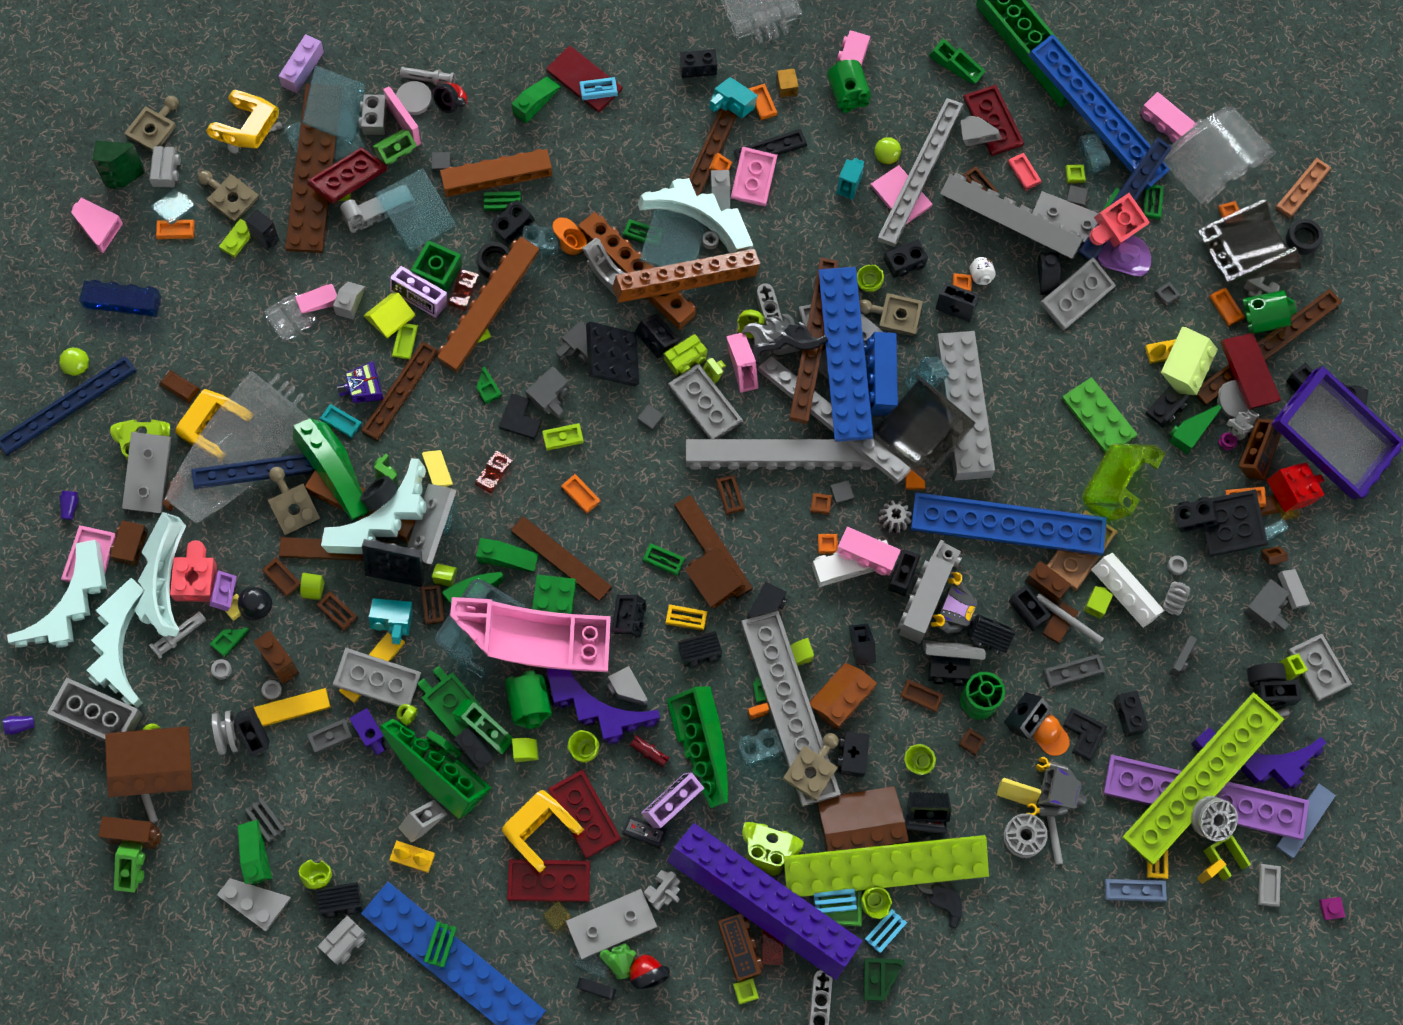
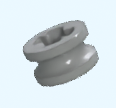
M712 231L706 232L702 238L703 246L707 249L716 248L719 243L717 233ZM708 237H712L713 243H709Z

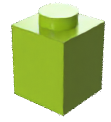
M1095 586L1083 611L1101 619L1108 608L1113 594L1107 588Z

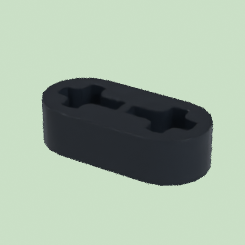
M579 978L576 986L581 991L614 1000L616 994L615 988L584 978Z

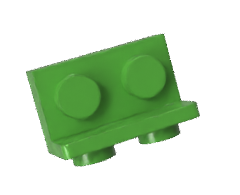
M385 454L382 458L379 457L374 463L375 479L377 480L385 475L389 476L399 488L397 472L390 467L389 455Z

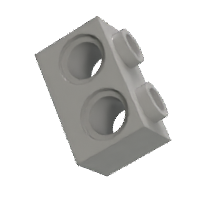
M364 94L363 101H360L362 117H359V128H362L363 135H385L387 115L385 95Z

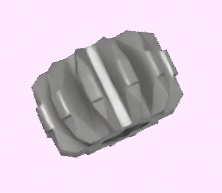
M893 500L890 505L885 503L884 509H881L879 512L881 515L879 522H884L883 528L889 526V533L895 528L898 534L900 528L906 530L907 525L911 523L909 517H911L912 513L907 511L908 505L901 506V501L898 502V505ZM893 514H894V516H895V515H898L899 517H898V519H897V517H895V519H894V518L892 517V515H893Z
M1172 582L1164 600L1163 609L1172 615H1180L1190 593V588L1181 582Z

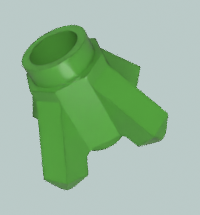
M626 943L613 948L612 952H609L607 949L600 952V958L616 975V979L630 977V969L637 953L634 950H630Z

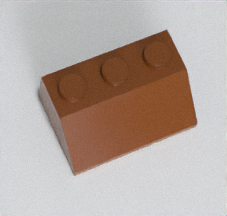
M845 663L810 701L811 708L837 731L872 693L877 683L863 670Z

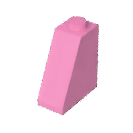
M80 198L78 203L74 204L71 211L77 223L102 253H104L123 224L118 215L83 198Z
M739 333L726 336L728 351L740 393L758 389L756 361L746 335Z

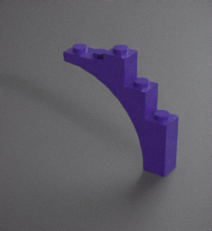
M546 668L554 706L565 708L574 702L579 725L590 726L599 720L604 743L615 744L620 742V739L623 738L622 730L633 732L638 729L637 727L645 725L646 728L656 726L657 722H660L658 710L636 712L613 708L587 693L575 680L570 670Z
M1209 727L1191 744L1199 752L1216 732ZM1320 737L1305 748L1281 755L1254 753L1240 769L1254 784H1257L1259 781L1263 784L1272 775L1285 790L1290 787L1294 789L1302 782L1300 778L1305 774L1302 770L1310 764L1308 759L1312 756L1318 757L1324 751L1322 747L1327 742Z

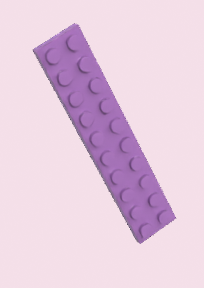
M1111 755L1103 794L1151 805L1181 771ZM1228 782L1215 796L1230 802L1235 807L1238 814L1237 826L1301 841L1304 839L1309 800Z

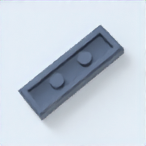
M1104 880L1105 900L1167 901L1166 881Z

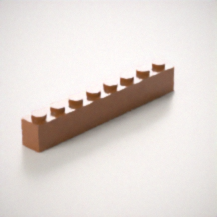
M521 236L518 241L514 240L512 242L509 254L501 258L498 270L494 269L489 276V283L481 287L478 299L470 303L468 307L469 312L466 316L464 314L458 321V328L450 332L447 337L449 341L437 351L438 362L456 373L539 254V248Z

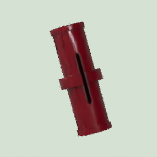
M637 735L630 744V747L642 753L644 758L651 759L662 768L670 758L657 750L654 744H648Z

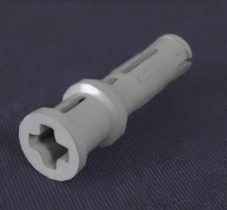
M404 66L400 70L401 78L431 82L435 86L446 82L455 84L456 75L453 72L451 74L442 73L440 70L431 72Z
M198 611L178 627L180 631L176 637L170 635L163 636L156 643H151L149 646L158 658L161 659L165 652L171 648L174 649L178 641L207 620Z

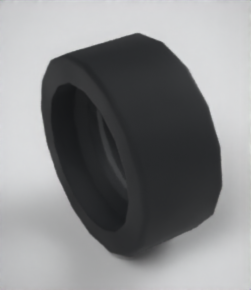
M1299 219L1288 229L1285 237L1286 243L1293 252L1300 255H1309L1314 253L1322 243L1323 231L1316 222L1309 219ZM1297 229L1309 230L1315 238L1312 245L1301 244L1296 240L1294 232Z
M491 242L479 250L477 263L479 271L485 277L489 278L494 270L485 266V256L493 252L508 255L510 250L506 245Z
M385 475L369 485L362 493L360 500L369 511H375L385 505L396 494L398 486L389 476Z
M1262 663L1247 669L1248 682L1253 687L1260 681H1286L1285 667L1282 663Z

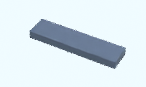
M1317 784L1307 799L1309 800L1304 839L1301 841L1282 836L1275 847L1293 859L1336 795L1321 784Z

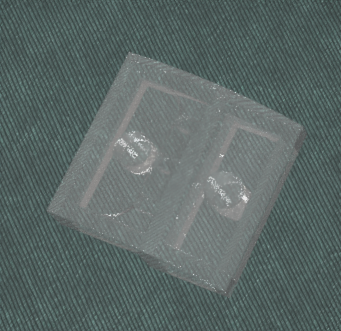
M298 293L278 301L263 312L283 341L299 335L301 330L317 323V319L312 312L301 314L295 297L299 296Z

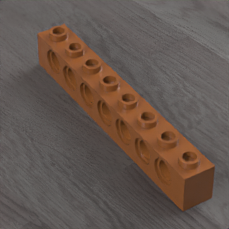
M593 212L579 224V229L584 233L587 241L591 242L595 238L600 239L610 259L624 273L634 272L636 268H641L642 270L655 268L653 264H648L645 261L644 256L639 251L636 252L632 248L631 243L627 239L624 240L620 236L616 228H611L602 215L599 216L596 212ZM604 232L603 235H598L597 233ZM610 244H616L617 246H616V247H610L609 245H610ZM623 256H628V257H630V258H628V259H623L622 257H623ZM681 291L667 293L668 295L646 297L678 330L695 317V305L691 301H687ZM673 305H679L680 308H677V309H676V308H673L672 306H673Z
M755 249L618 274L615 276L612 288L618 303L755 277L760 261Z

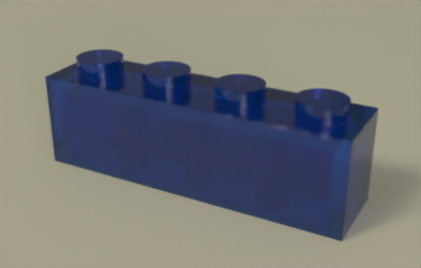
M98 280L83 282L79 301L83 308L157 317L162 296L158 289L150 286L143 288L133 284L126 286L115 282L101 283Z

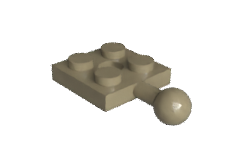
M175 96L166 97L164 100L165 106L159 113L145 106L125 131V136L153 152L154 146L161 147L177 127L173 121L166 118V115L170 110L177 109L179 106L178 99ZM149 127L155 128L151 133L146 132Z
M203 170L198 174V180L201 184H209L215 189L206 199L207 203L234 223L260 198L256 192L232 174L221 185L213 179L211 172ZM232 195L238 197V200L235 202L228 201Z
M887 293L884 307L872 305L866 299L859 302L860 313L868 314L873 312L882 314L879 329L915 337L923 301ZM899 311L904 312L906 317L898 318L896 313Z
M273 467L269 472V477L272 481L277 482L281 494L268 499V502L284 534L286 535L320 519L304 484L302 483L289 490L284 481V470L281 467ZM291 504H297L300 508L299 512L295 515L290 514L288 511Z
M833 733L826 734L823 738L824 745L818 754L803 746L782 780L814 801H817L838 768L825 759L829 750L837 747L839 743L838 737ZM813 769L815 777H806L805 770Z

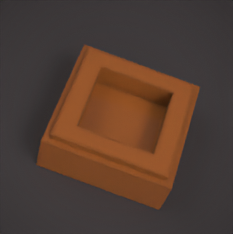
M813 493L810 512L829 515L832 495Z

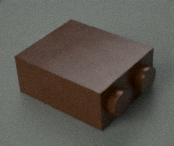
M711 547L703 553L704 556L700 559L692 560L685 571L709 606L715 609L746 586L721 549Z
M270 630L253 641L282 684H285L299 674L293 661Z
M102 816L98 837L107 844L120 845L121 842L142 844V848L156 849L157 844L161 842L162 833L159 832L160 829L152 822Z

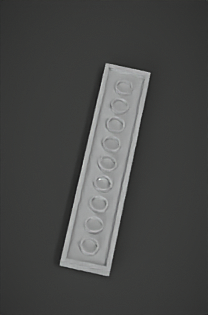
M779 611L742 620L741 626L788 767L790 768L803 746L818 754L824 744ZM806 769V777L814 778L815 771L813 769ZM834 774L817 801L796 789L802 807L841 795Z

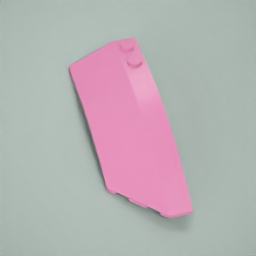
M452 597L450 617L489 657L536 667L608 672L611 616L554 613L493 602L492 599Z

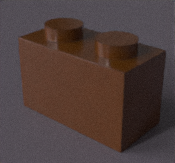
M121 521L120 526L116 528L115 543L111 545L109 552L114 562L137 567L148 533L145 525Z
M1041 561L1038 562L1025 580V582L1055 605L1071 586L1068 581Z

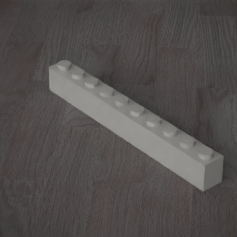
M686 439V467H690L693 470L701 469V467H709L712 470L720 469V467H728L731 470L739 469V467H747L750 470L758 469V467H766L769 470L777 469V467H785L788 470L796 469V467H804L807 470L815 469V467H823L825 470H831L834 467H842L844 470L861 467L863 470H869L875 467V465L845 441L835 442L834 439Z

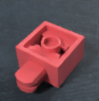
M1128 193L1094 217L1099 225L1090 232L1089 239L1094 245H1102L1110 240L1115 248L1150 222L1131 194Z
M195 540L188 543L186 557H174L170 595L174 601L210 602L215 574L217 573V564L213 558H205L206 548L200 541Z

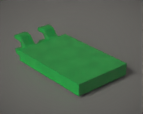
M438 666L433 670V673L441 681L440 683L431 688L423 678L417 684L425 693L421 697L422 700L450 733L456 737L467 728L452 714L460 703L466 698L474 701L481 709L483 707L453 672L447 676L442 668Z

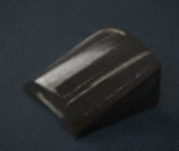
M1267 199L1258 201L1198 229L1215 267L1228 284L1301 269L1298 250L1296 247L1288 250L1272 222Z
M917 374L915 376L917 381L898 403V406L873 431V437L909 466L924 481H927L965 439L976 422Z

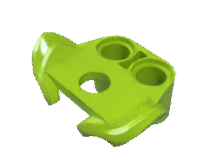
M129 420L113 424L110 428V433L113 440L120 444L122 453L128 461L131 432H137L139 428L144 427L147 429L146 434L169 436L170 424L158 420H151V422Z
M745 822L743 825L742 836L746 844H748L746 859L768 875H779L784 867L783 856L798 855L804 845L803 840L787 831L781 832L769 828L765 824ZM774 835L778 841L770 843L767 840V836Z

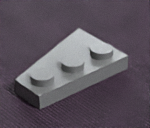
M231 878L217 894V896L264 931L269 929L292 899L289 896L245 884Z

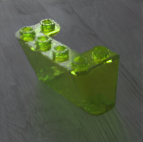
M1112 444L1087 485L1082 496L1083 502L1101 517H1107L1108 522L1131 516L1140 499L1125 489L1134 472L1138 471L1143 463L1147 462L1154 469H1158L1166 453L1155 445ZM1125 497L1131 499L1132 504L1130 507L1124 505L1123 500Z

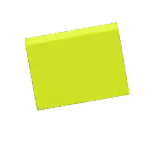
M391 293L368 311L364 317L381 334L389 338L415 317V313L399 293Z

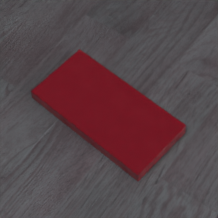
M571 46L566 48L546 68V72L580 99H582L580 81L611 78ZM616 82L617 92L619 94L623 90V87ZM616 96L583 101L599 113Z
M996 84L963 95L971 115L980 117L1000 132L1001 140L985 143L991 157L1024 146L1025 143Z
M361 147L307 180V184L334 204L385 172L387 165Z
M1250 333L1222 340L1220 344L1247 409L1250 410L1281 401L1254 334Z
M583 769L548 788L550 795L584 829L579 835L576 833H572L586 859L622 840Z
M509 859L507 901L589 902L590 861L542 860L546 868L539 873L528 860Z

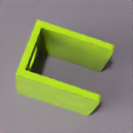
M1233 835L1224 841L1216 842L1204 850L1211 864H1214L1219 859L1221 860L1215 847L1225 843L1242 870L1251 865ZM1226 866L1218 872L1222 881L1232 876Z

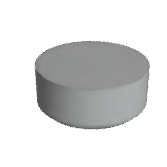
M1173 556L1168 561L1167 568L1171 574L1181 575L1187 569V561L1181 556Z
M224 659L216 660L211 666V673L219 680L228 678L232 672L230 663Z
M269 680L263 684L261 691L267 700L273 701L281 696L282 687L279 682Z

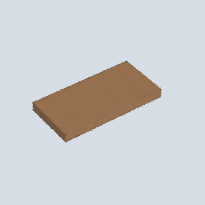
M1086 510L1083 513L1084 515H1092ZM1106 524L1104 550L1117 533V530ZM1057 550L1047 566L1071 584V589L1077 591L1100 558V555Z

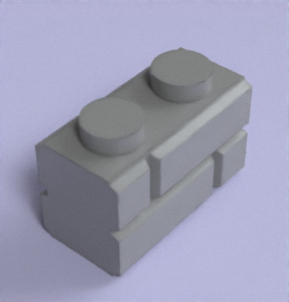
M153 147L149 178L152 187H175V181L179 180L177 165L181 163V156L177 153L176 148Z
M346 916L318 947L335 964L338 965L340 962L344 964L350 958L351 950L354 947L359 948L366 939L364 937L367 934L353 920Z

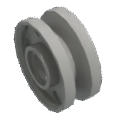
M232 710L225 712V721H222L219 713L212 714L213 735L217 751L220 755L226 754L227 744H229L233 753L239 751L238 731L235 728V717Z
M1207 796L1199 800L1194 806L1191 814V823L1194 830L1200 836L1216 842L1224 841L1235 831L1238 823V814L1230 802L1215 796Z
M1019 814L1013 817L1006 825L1003 833L1007 849L1013 855L1020 858H1030L1037 855L1045 846L1048 838L1044 823L1032 814ZM1022 831L1027 832L1030 835V840H1023L1020 833Z

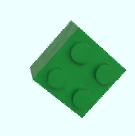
M428 240L414 263L411 272L447 292L463 265L461 254Z
M537 575L532 609L573 614L576 579Z

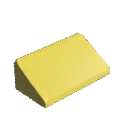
M441 450L423 452L422 456L432 484L443 487L453 485Z
M1006 778L1001 780L997 791V796L1025 805L1030 803L1036 805L1041 794L1040 789Z

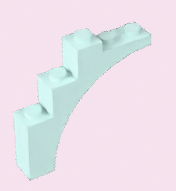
M689 178L672 181L669 189L663 188L660 191H649L641 194L638 202L640 210L663 209L692 217L707 226L711 231L717 233L729 253L751 250L753 247L738 208L725 209L721 212L714 194H700L696 196Z
M411 458L407 474L396 494L373 514L352 524L340 527H325L321 546L326 552L363 554L362 543L364 539L376 540L375 537H397L398 531L401 529L400 519L422 520L423 514L426 513L427 504L420 496L422 494V478L425 477L426 473L425 466L421 461Z
M162 512L142 550V554L146 557L148 563L138 582L145 591L134 611L139 616L140 621L146 624H153L160 635L176 637L180 630L174 621L171 611L170 577L173 559L186 525L179 517Z
M91 540L76 543L74 574L61 601L47 616L36 624L22 631L8 634V643L15 645V647H25L28 642L35 641L36 644L47 642L48 639L50 644L56 645L59 648L68 646L69 642H74L71 619L79 621L85 619L84 616L90 615L87 592L89 594H97L101 590L107 589L99 542Z
M130 578L96 610L100 615L98 619L106 627L91 640L95 644L93 649L101 657L87 671L91 674L89 679L96 686L101 684L105 688L108 685L116 694L120 692L123 695L121 699L130 706L133 704L138 708L143 703L133 692L127 680L123 666V643L129 622L145 590Z

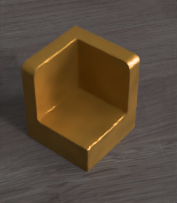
M795 69L777 71L776 81L780 98L797 96L798 82Z

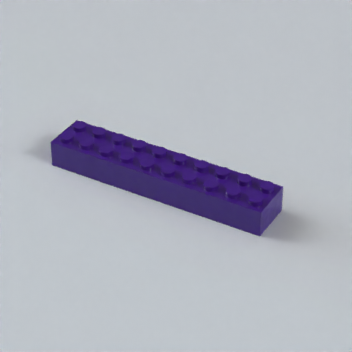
M695 823L676 844L667 860L668 863L834 980L838 979L863 941Z

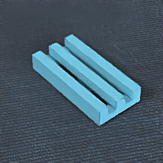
M615 77L580 81L582 100L618 96Z
M855 889L814 893L815 908L822 913L857 910ZM849 894H850V896H851V897H847V898L828 899V900H819V899H818V898H820V897H830V896L849 895ZM851 902L852 904L850 906L821 909L819 905Z
M891 909L889 914L880 921L864 940L880 954L907 922ZM893 916V921L873 942L871 938ZM898 921L900 925L879 948L877 946L879 941Z

